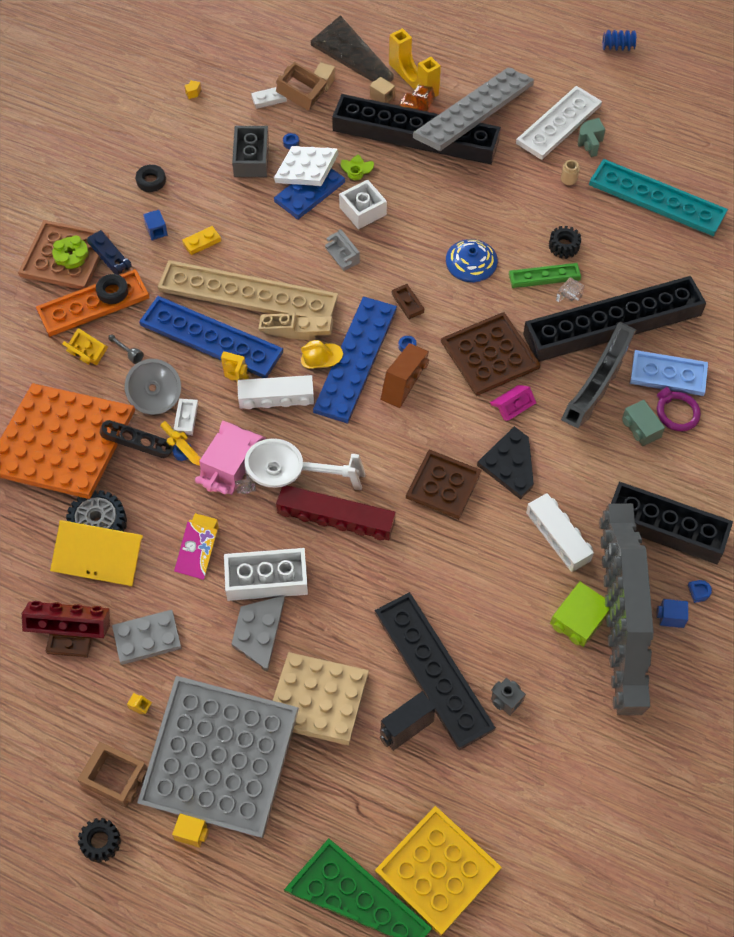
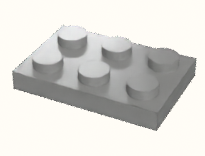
M172 610L112 625L121 665L182 649Z

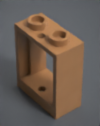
M293 62L291 66L286 67L284 74L277 78L276 92L309 111L324 93L327 81L298 63ZM293 77L312 88V90L306 95L289 85L288 82Z
M99 741L77 780L82 787L126 808L129 802L132 803L134 801L139 784L144 782L147 766L145 762ZM108 755L135 767L121 794L94 782Z

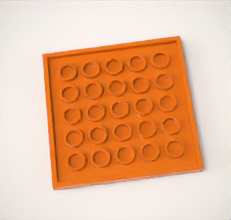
M32 383L0 438V478L90 499L118 446V443L106 440L100 435V427L107 420L128 426L135 412V407L129 404ZM107 427L108 433H111V428Z

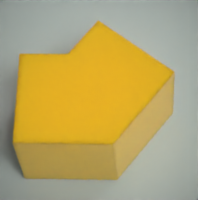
M191 80L189 84L184 85L188 99L199 96L201 91L200 82Z
M133 693L127 706L139 714H146L152 702L142 695L139 696Z

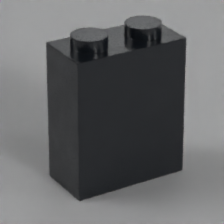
M423 691L381 720L380 739L386 747L390 746L394 751L434 722L436 707Z

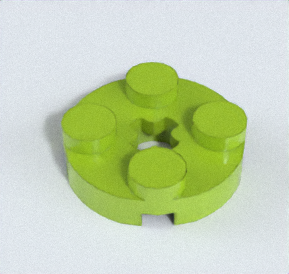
M77 235L55 241L53 244L52 254L56 264L65 266L67 269L83 265L85 263L84 260L89 256L86 243Z

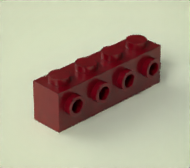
M29 601L21 613L23 632L104 638L110 627V610L101 606L89 607L80 604L66 605L59 602L42 603L41 601Z

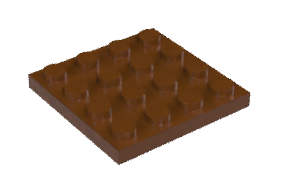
M505 312L441 338L442 345L476 396L540 369L541 364Z

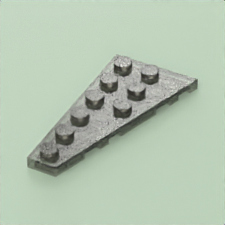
M341 15L311 40V46L372 82L376 81L379 77L388 82L394 79V74Z

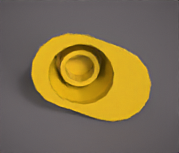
M312 340L301 347V364L307 369L334 366L343 357L341 347L336 344H324L321 341Z

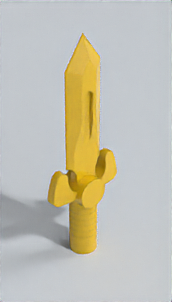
M166 421L162 422L161 428L170 436L166 442L171 446H174L176 443V446L193 464L200 466L199 461L201 457L185 441L187 440L186 434L174 431Z

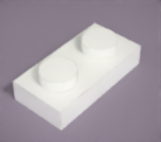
M276 87L251 93L256 109L287 102L286 97L276 92Z
M179 399L174 431L193 435L198 400Z

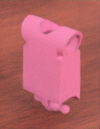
M222 421L219 433H217L199 461L201 472L200 476L195 478V482L202 484L209 492L219 491L222 494L232 495L246 472L245 456L247 451L255 443L266 438Z

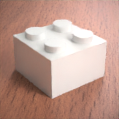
M369 180L339 194L340 209L357 229L387 215V201Z

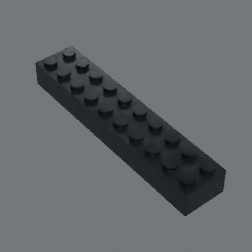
M341 94L332 116V127L335 132L492 165L499 143L501 129L499 126L479 123L443 150L438 151L413 138V132L439 115L436 113Z
M687 276L525 321L523 335L530 350L540 362L609 342L619 322L636 329L635 334L702 316L706 301L693 278Z

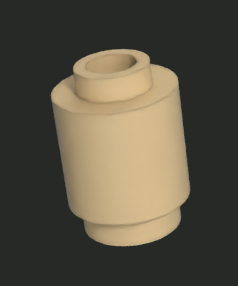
M568 160L563 165L561 181L564 184L573 185L577 182L580 170L577 161Z

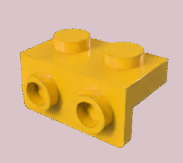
M79 328L69 343L65 341L62 343L67 347V352L74 356L76 354L80 355V360L88 365L90 362L98 365L108 349V346Z

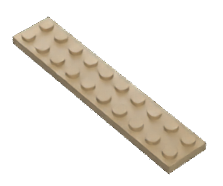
M168 260L158 285V292L268 314L295 313L297 318L333 316L338 300V293Z

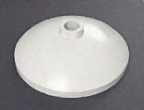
M281 439L259 441L247 451L245 456V469L249 477L256 483L266 487L277 488L291 484L299 477L303 468V458L300 451L293 444Z

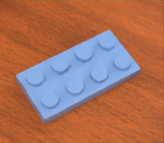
M635 350L630 384L658 389L669 387L671 391L704 396L708 362Z

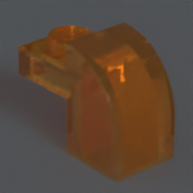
M418 85L413 94L406 93L400 102V106L428 111L435 100L433 87Z

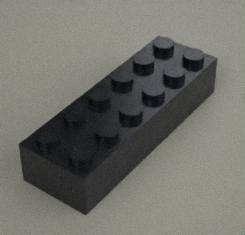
M620 481L611 504H633L636 524L634 532H639L641 538L718 565L724 553L733 521Z

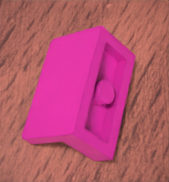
M517 385L491 401L490 404L491 406L498 407L503 420L508 421L536 404V400L530 387Z

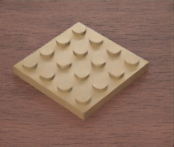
M288 652L273 701L299 708L293 733L349 746L369 670Z

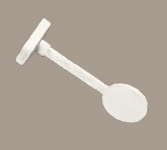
M351 454L349 466L303 462L302 468L304 471L350 477L354 490H362L359 477H365L366 475L358 454Z

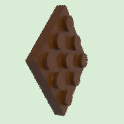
M429 449L406 493V499L459 520L482 470Z

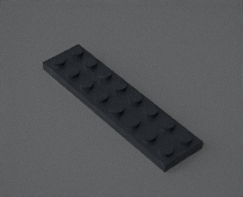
M409 592L376 609V617L419 687L436 707L435 713L457 749L461 750L495 731L496 727L411 593Z

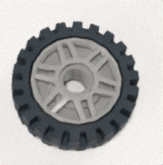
M95 490L90 499L77 497V502L73 501L71 503L72 507H69L67 510L66 519L69 522L123 532L126 529L127 518L121 501L115 495L112 496L110 492L105 494L104 491L99 490V494H97Z

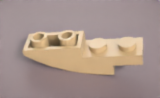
M295 313L263 314L260 317L258 330L282 338L316 340V336L331 335L334 320L332 316L297 318Z

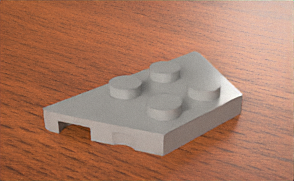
M285 596L248 604L240 608L231 643L232 647L244 653L249 660L259 664L264 671L269 669Z

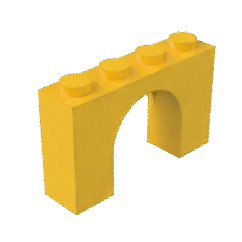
M403 28L390 34L389 65L426 102L439 96L441 66L432 57H429L419 62L417 68L412 57V37Z

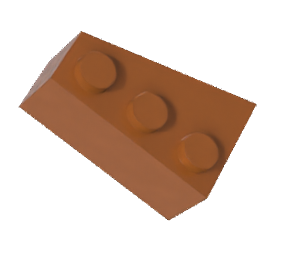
M409 343L386 371L380 400L401 408L415 382L420 377L421 372L429 364V359H427L429 351Z

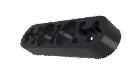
M107 420L100 427L99 433L104 439L160 458H167L173 450V446L166 442L167 439L115 421ZM107 427L111 428V433L107 432ZM125 432L132 435V439L126 440L122 434ZM141 439L149 440L150 446H144L141 443Z

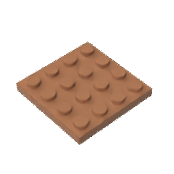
M43 220L18 272L19 276L79 290L88 287L100 257L88 244L87 237L98 231ZM104 232V234H105L108 238H110V237H109V233ZM75 235L79 236L86 243L89 251L88 258L86 257L84 260L85 263L73 269L57 265L52 254L54 242Z

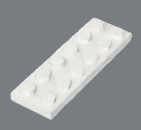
M575 86L516 139V144L542 160L601 107L602 101Z

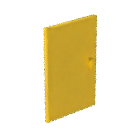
M60 520L50 571L133 586L143 535Z

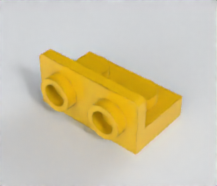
M223 351L221 361L225 377L230 380H236L237 386L238 380L249 379V374H247L248 365L245 363V357Z

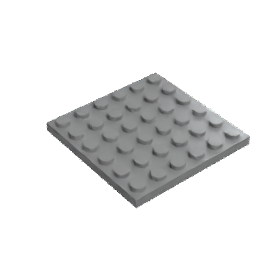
M176 676L137 803L178 815L181 813L205 820L206 823L263 838L299 708Z

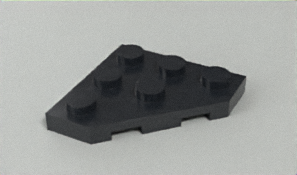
M514 426L477 462V466L521 500L533 488L534 481L529 437Z

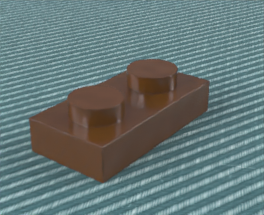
M408 284L392 290V296L408 319L424 313V307Z
M49 634L46 653L88 658L92 638Z

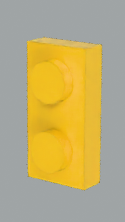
M211 226L182 239V242L189 254L193 255L221 242V237L215 228Z

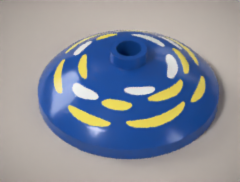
M476 239L461 240L453 244L446 254V266L449 272L457 279L465 282L486 280L493 275L498 264L495 250L489 244Z

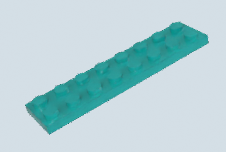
M606 159L602 160L589 181V186L713 237L728 211L727 208Z

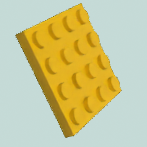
M434 806L375 869V873L442 936L502 867L440 809Z

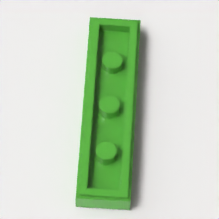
M578 263L511 270L508 274L512 288L581 280Z

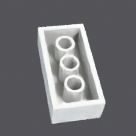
M305 548L224 554L227 601L308 595Z

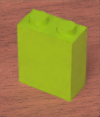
M579 581L554 613L550 624L558 633L567 635L571 642L584 647L606 619L607 615H609L610 608L605 606V598Z

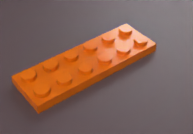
M134 269L120 275L128 284V294L119 303L107 304L102 302L96 294V284L36 306L49 337L149 299V293L137 270ZM110 285L106 287L105 291L107 293H115L119 287L117 285Z

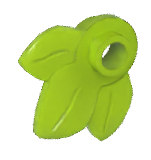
M358 154L351 161L342 159L341 168L347 172V176L351 180H359L364 174H368L373 170L374 162L368 161L364 163Z

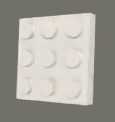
M292 146L274 176L275 183L322 186L339 155L338 150Z

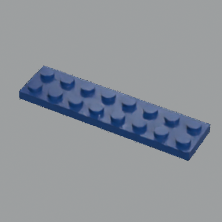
M160 296L156 297L139 321L140 326L219 360H221L223 351L244 356L245 363L248 365L247 371L262 378L268 377L283 354V348Z
M363 296L341 345L343 357L339 363L332 366L315 403L313 413L349 423L396 313L397 306Z

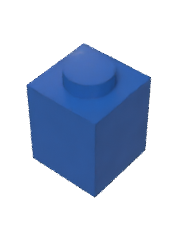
M160 210L143 214L151 241L168 236L166 224Z
M663 599L661 605L657 606L656 617L660 618V626L684 628L688 622V601Z

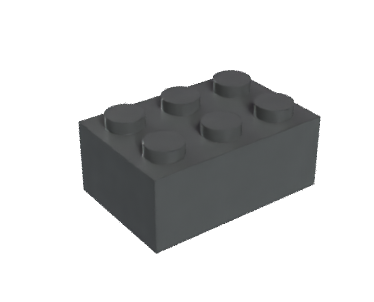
M268 126L234 127L232 159L234 177H267Z

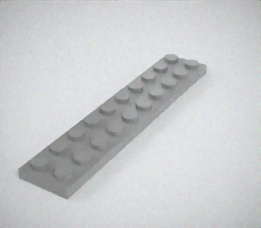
M506 68L414 131L413 138L441 151L533 86L534 79L526 74L515 71L513 68Z

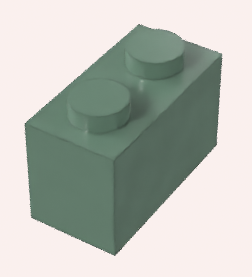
M645 400L625 408L622 417L623 423L626 427H629L635 440L639 441L642 446L662 438L665 427Z

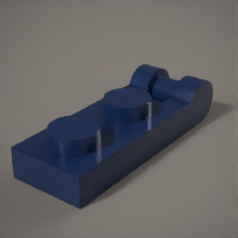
M102 230L87 237L88 244L114 274L119 275L122 273V270H128L132 267L129 259L120 253Z

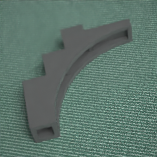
M621 322L617 324L607 347L591 375L578 394L568 403L562 416V421L579 428L590 419L597 402L603 398L609 383L616 378L636 329Z

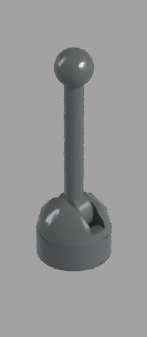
M109 335V341H114L128 352V359L132 363L137 364L143 359L144 353L137 348L129 349L118 341L115 335Z

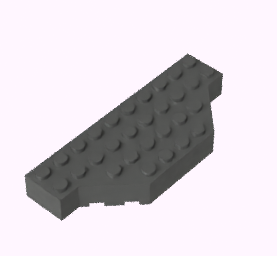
M608 504L606 510L603 511L602 517L599 519V528L603 529L601 548L604 549L605 556H602V567L606 568L603 582L608 592V595H605V606L610 608L606 622L611 632V635H608V646L612 647V655H610L609 662L610 667L614 671V676H611V686L615 688L613 709L617 710V715H643L650 708L649 675H645V673H648V669L651 666L652 650L648 649V647L651 645L654 634L647 551L645 545H640L642 538L639 532H634L636 524L633 504Z

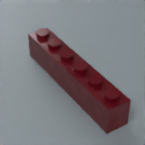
M288 485L281 488L276 502L277 513L283 517H294L303 522L311 521L320 526H331L340 531L355 532L360 536H372L377 540L389 541L395 523V511Z

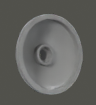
M146 359L138 362L130 369L125 379V394L128 401L135 409L145 414L157 415L170 410L178 401L181 393V381L178 373L170 364L159 359ZM155 385L156 390L150 391L149 386Z

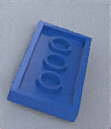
M331 168L322 186L290 184L274 197V202L299 220L343 185L345 177Z

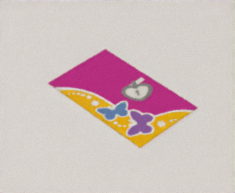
M187 522L174 572L204 580L217 529Z

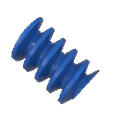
M607 30L603 34V50H605L606 46L609 47V50L615 46L616 51L619 46H621L622 51H624L625 46H627L628 51L633 46L635 50L636 31L633 30L630 34L629 30H626L625 33L623 30H620L619 33L613 30L611 34V31Z

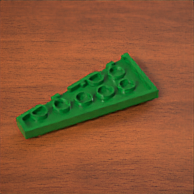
M329 838L284 889V892L390 937H427L432 930L425 921Z

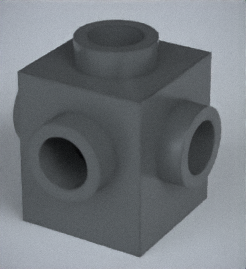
M507 678L502 683L498 681L491 689L493 705L499 710H504L509 716L523 703L526 695L515 681H510Z

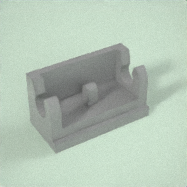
M341 229L326 239L329 243L325 245V249L343 271L360 263V252Z

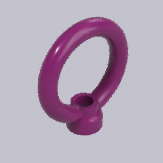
M669 387L664 388L657 394L656 397L659 399L657 415L666 427L674 431L683 432L693 429L699 423L701 417L700 407L691 396L682 392H672ZM673 399L683 400L691 406L693 418L686 424L674 423L667 418L664 412L665 404H668Z

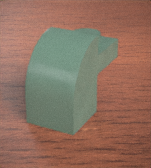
M600 118L584 122L579 131L578 146H584L591 157L597 156L599 142L604 139L606 129Z

